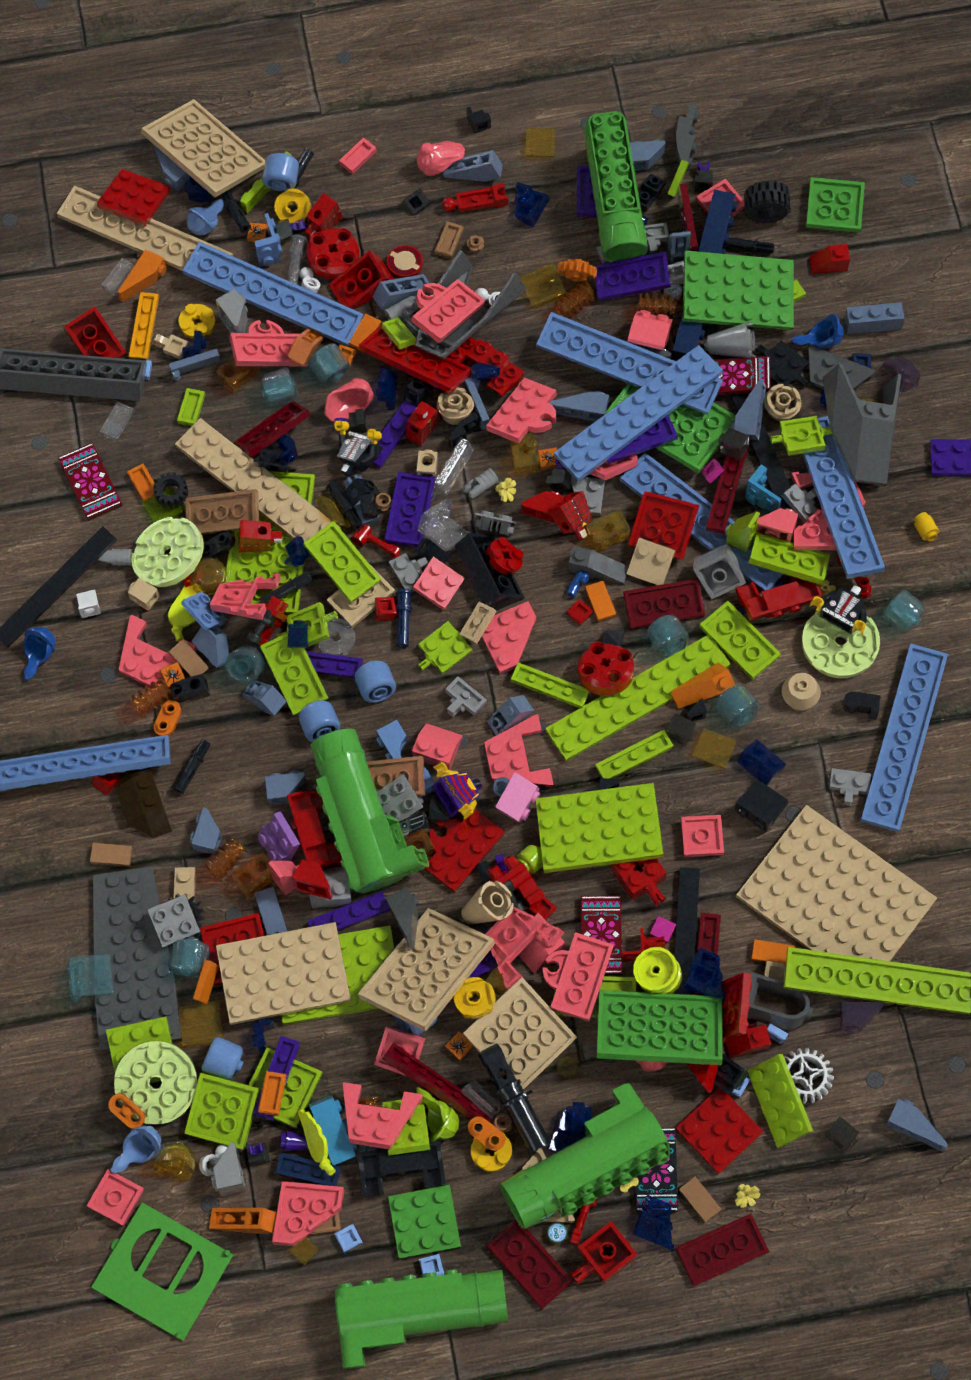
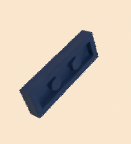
M280 1153L275 1174L318 1185L337 1186L341 1167L332 1165L336 1171L333 1175L329 1176L325 1170L319 1167L320 1163L314 1160Z

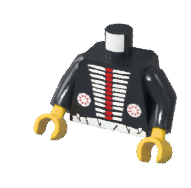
M335 421L334 427L337 431H340L338 435L339 453L337 456L344 464L340 472L350 477L354 469L362 472L366 471L378 459V455L383 450L377 442L382 438V434L375 429H369L367 436L350 431L346 433L349 429V423L346 421Z
M853 585L849 592L840 588L837 592L832 591L821 597L816 596L813 598L810 606H816L817 612L821 609L819 617L849 634H852L854 630H859L860 634H863L867 623V614L865 607H863L864 600L859 598L862 593L860 587Z

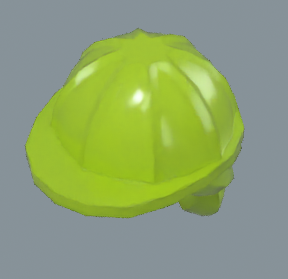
M418 1086L416 1093L422 1094V1102L428 1107V1126L431 1131L430 1141L435 1142L437 1139L453 1137L459 1128V1118L452 1107H448L445 1102L435 1100L428 1091Z

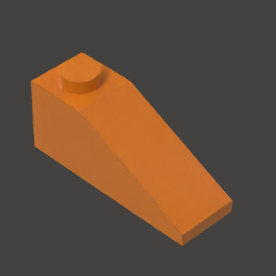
M145 249L117 291L120 301L124 302L156 283L167 270L165 259Z
M306 329L297 336L288 357L297 365H305L323 341L324 336Z
M718 662L670 691L676 707L679 709L696 703L702 698L705 700L719 695L734 686L735 683L729 669Z
M212 1208L209 1229L273 1234L277 1213L266 1208Z

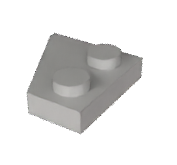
M572 476L571 486L573 492L583 491L591 516H601L605 480L584 477L578 482Z

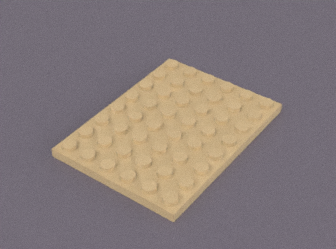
M808 805L803 808L736 894V898L808 950L891 961L937 900V897Z

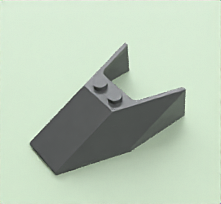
M460 250L438 284L447 288L459 279L468 286L473 266L463 251ZM514 272L490 309L484 307L479 309L440 343L419 329L415 347L445 359L487 325L527 288L518 274Z
M839 363L822 377L830 429L853 481L885 486L888 480L894 443L902 374L896 375L882 387L884 404L860 400L855 394L843 365Z

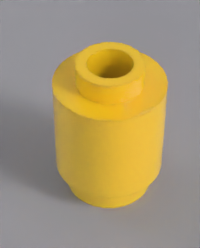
M923 512L914 518V526L922 540L933 541L938 537L939 529L931 515Z

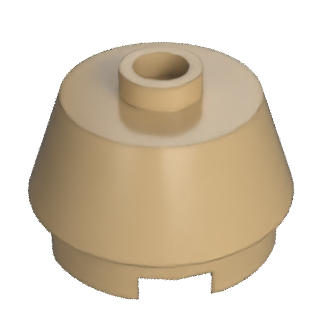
M778 384L766 393L764 405L768 414L774 420L785 421L794 417L800 411L801 398L799 392L794 387L792 389L791 387L784 386V384Z
M459 387L451 394L447 392L441 393L437 401L439 413L447 423L452 425H458L471 414L474 408L472 397L466 393L465 389Z
M797 673L790 676L782 686L783 699L792 709L804 711L813 707L819 701L821 695L818 682L807 673Z

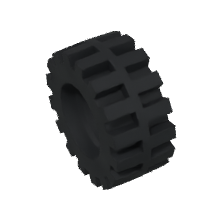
M170 472L166 473V476L164 474L160 475L161 479L157 478L156 483L153 485L156 501L164 508L167 506L169 509H172L173 506L179 508L178 505L182 506L189 494L185 479H182L181 475L177 476L174 472L172 475H170ZM168 486L179 488L175 495L167 496L163 494L164 489Z

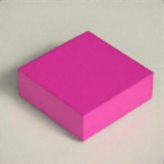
M715 458L701 470L709 483H712L724 471Z
M658 916L649 936H664L665 943L668 944L676 924Z

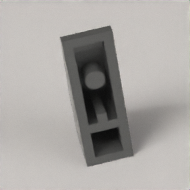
M573 546L568 572L577 574V572L583 571L588 573L589 577L624 585L629 566L596 551Z
M405 888L385 897L392 916L412 950L415 948L419 915L416 905H419L415 894L411 895L408 888Z

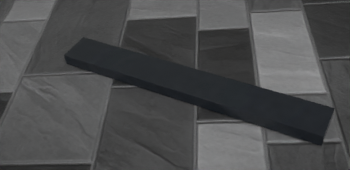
M750 393L730 395L737 413ZM761 422L759 440H750V445L759 466L762 464L767 468L766 482L770 491L781 498L780 508L792 509L781 496L791 487L764 424Z
M102 526L0 627V641L9 648L117 539Z
M680 867L674 957L681 967L682 981L679 988L673 994L693 995L699 868Z

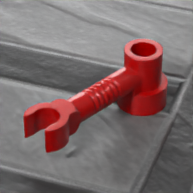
M366 524L351 537L355 545L363 547L369 541L385 550L394 559L401 554L399 553L401 550L399 547L388 544L372 535V529Z
M837 556V563L839 566H842L840 558ZM861 576L854 577L856 585L862 589L859 598L866 599L870 597L872 588L869 579Z
M598 1198L592 1204L581 1207L569 1243L579 1244L590 1207L595 1208Z

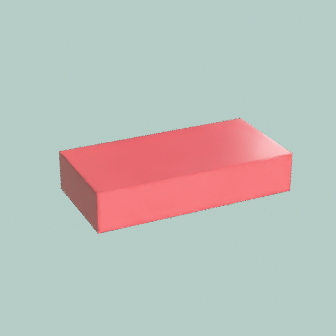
M362 138L339 160V164L351 174H354L377 152V148L365 138Z

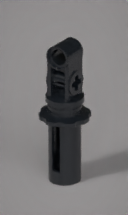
M496 1043L479 1052L478 1056L497 1089L495 1095L499 1096L501 1100L497 1110L499 1111L504 1108V1111L508 1112L528 1153L530 1154L549 1144L551 1141L528 1100L529 1097L527 1095L531 1094L532 1090L524 1091L521 1086V1080H516L501 1047ZM504 1071L506 1075L503 1078H499L497 1074Z

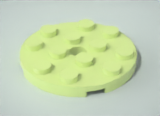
M167 517L158 520L147 527L135 542L137 546L131 555L132 567L139 578L154 587L175 585L194 572L204 548L202 534L191 521L182 517L181 519ZM167 549H171L169 552L170 555H164Z
M821 609L819 612L816 611L806 622L802 634V649L808 662L820 673L833 678H851L866 671L875 661L880 647L879 631L874 621L867 617V623L862 635L859 630H854L852 634H849L819 617ZM839 637L846 640V643L842 646L835 641Z
M163 1041L145 1042L131 1049L120 1061L115 1072V1094H125L145 1113L144 1123H168L180 1117L191 1105L197 1087L196 1070L189 1056L179 1047ZM151 1078H160L162 1081L161 1086L153 1088L150 1085ZM118 1100L120 1106L123 1107V1101ZM132 1114L131 1117L138 1121L139 1116Z

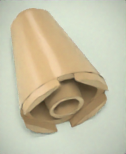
M489 881L484 883L462 908L461 915L463 920L468 924H478L507 918L512 913L514 907L513 903L511 904V892L501 882Z

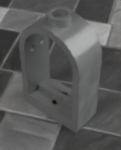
M750 972L752 988L749 994L750 1009L748 1011V1019L768 1025L772 1024L786 1030L801 1026L805 1018L810 1020L813 1008L810 1007L809 997L805 991L784 989L783 981ZM757 989L793 1000L799 1005L801 1013L786 1015L753 1005Z

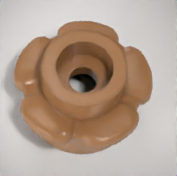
M473 235L467 240V247H469L471 252L478 253L484 248V239Z
M386 493L378 494L375 498L376 508L381 509V511H387L392 505L390 496Z
M500 1113L493 1119L492 1124L503 1133L509 1132L512 1129L513 1122L509 1115Z

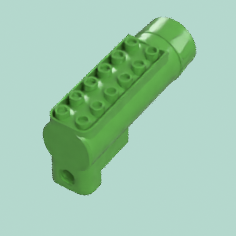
M617 111L594 114L584 124L583 132L603 257L608 262L644 256L648 251L646 229L642 218L627 121L624 115Z
M351 728L341 729L314 740L310 747L315 758L316 768L320 774V778L316 779L318 785L316 790L319 796L322 797L324 803L322 804L323 811L329 817V829L335 835V847L341 853V865L347 871L349 877L347 878V883L350 889L363 894L379 890L397 883L405 876L429 867L425 850L417 849L413 845L407 847L398 819L384 814L367 764L365 751L362 749L356 730Z
M623 1084L612 1090L613 1097L616 1100L615 1106L584 1123L587 1135L585 1138L541 1162L521 1170L500 1183V1189L505 1201L523 1230L548 1219L556 1212H559L561 1217L572 1215L578 1208L592 1204L596 1198L610 1194L616 1187L626 1185L636 1176L644 1175L656 1165H662L668 1161L670 1155L669 1142L657 1119L644 1106L631 1084Z
M457 1270L444 1271L445 1275L437 1276L436 1272L423 1274V1278H416L415 1275L402 1276L401 1281H395L393 1278L381 1279V1283L374 1284L372 1280L361 1281L360 1286H352L351 1283L339 1284V1289H335V1306L343 1369L366 1367L364 1349L406 1344L405 1336L509 1323L502 1270L475 1272L464 1275L458 1273Z

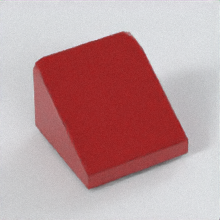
M376 597V621L394 620L397 615L394 597Z
M117 773L96 775L93 778L92 785L104 795H107L122 777Z

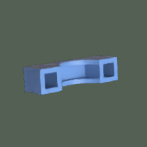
M395 720L376 730L377 738L375 740L380 749H385L387 753L385 754L386 759L402 758L401 751L407 743L405 732L399 722ZM424 768L426 796L435 791L432 787L435 782L427 769Z

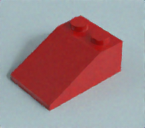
M369 250L354 262L345 273L335 278L328 285L340 304L355 309L373 300L372 296L379 283L393 280V277L381 258Z
M95 306L63 327L82 355L119 358L126 353Z

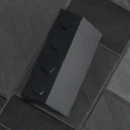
M468 533L454 547L481 603L499 610L523 600L525 597L514 575H511V573L505 575L498 572L489 562L491 558L489 554H486V550L496 540L494 535Z

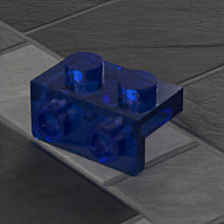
M757 739L743 750L737 760L742 767L766 785L786 766V763Z

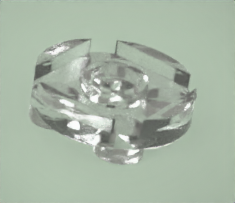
M334 619L328 622L330 638L319 642V648L325 654L347 656L355 645V632L347 621ZM336 634H339L341 640L334 642V640L331 639V637H335Z

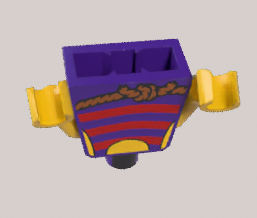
M443 762L434 766L433 768L438 773L437 777L441 778L432 787L450 817L452 818L460 812L464 819L471 816L477 805L476 799L480 796L478 790L482 788L481 781L477 778L471 780L466 772L459 773L448 770Z

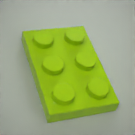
M402 1100L382 1102L383 1108L400 1110ZM421 1102L416 1107L413 1116L405 1124L404 1130L392 1148L388 1149L389 1155L430 1150L424 1102Z

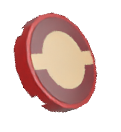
M400 245L390 251L387 257V267L389 272L398 279L415 276L423 268V257L415 247Z

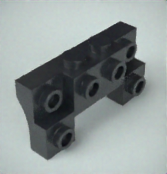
M440 1141L429 1142L430 1150L389 1155L388 1149L382 1148L357 1153L363 1198L384 1195L382 1178L423 1173L425 1189L445 1186Z

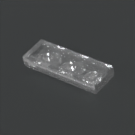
M462 438L440 475L436 478L435 485L441 494L447 495L474 452L471 444L466 439Z

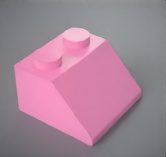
M514 773L496 808L500 813L521 824L522 820L525 821L528 818L532 802L536 803V799L539 798L540 793L538 791L540 789L524 777Z

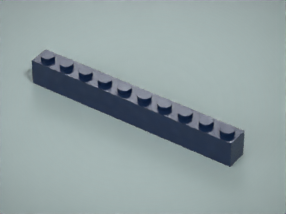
M714 189L698 252L725 254L726 249H723V246L728 244L730 236L727 230L732 228L734 217H731L732 212H736L738 204L735 201L736 194ZM682 313L673 348V359L679 360L697 347L700 340L703 341L705 335L703 325L707 323L684 322Z

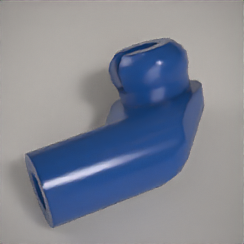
M583 571L577 572L566 592L569 597L575 598L581 583L588 582V573Z

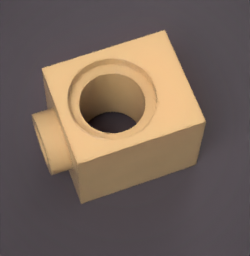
M432 450L419 451L417 475L431 476L436 479L438 453ZM426 462L432 463L429 466L424 465Z
M138 578L128 588L130 600L147 611L152 608L160 597L158 589L141 578Z

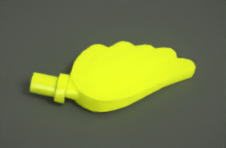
M184 585L168 613V620L173 626L171 630L177 642L181 638L184 639L182 628L196 622L181 604L185 598L199 593V588L193 585L189 587Z
M299 1110L298 1115L313 1160L320 1163L319 1167L325 1170L329 1176L333 1175L336 1170L327 1158V1140L322 1134L320 1125L316 1123L309 1111Z

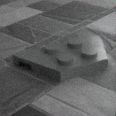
M809 345L810 385L824 390L822 377L839 363L843 365L853 389L859 388L865 380L875 375L876 370Z

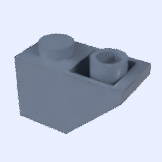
M665 140L635 141L630 143L635 171L649 170L665 152Z
M218 625L209 630H204L201 627L191 642L216 668L228 665L230 659L227 635Z
M255 680L246 686L242 694L262 711L274 716L287 702L272 685Z
M524 695L510 697L487 722L494 733L498 735L524 721L534 709Z
M296 770L289 772V774L273 773L265 777L269 805L289 803L287 795L298 792L306 783L305 773Z
M203 807L202 812L197 815V828L191 834L190 843H192V847L196 851L217 856L222 835L208 809Z

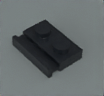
M722 1054V1065H718L714 1086L731 1097L732 1091L741 1085L749 1073L746 1069Z

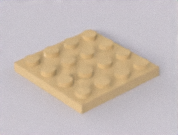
M522 977L495 1001L494 1009L491 1013L476 1019L462 1033L478 1052L497 1043L501 1047L516 1080H521L523 1089L577 1038ZM504 1071L499 1073L502 1078L506 1075Z

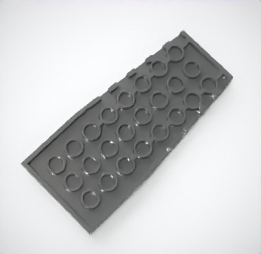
M153 867L93 875L94 995L101 1052L110 1051L106 1029L165 1016L168 1019L172 1042L182 1040L176 981L169 945L162 947L148 913V909L160 904Z

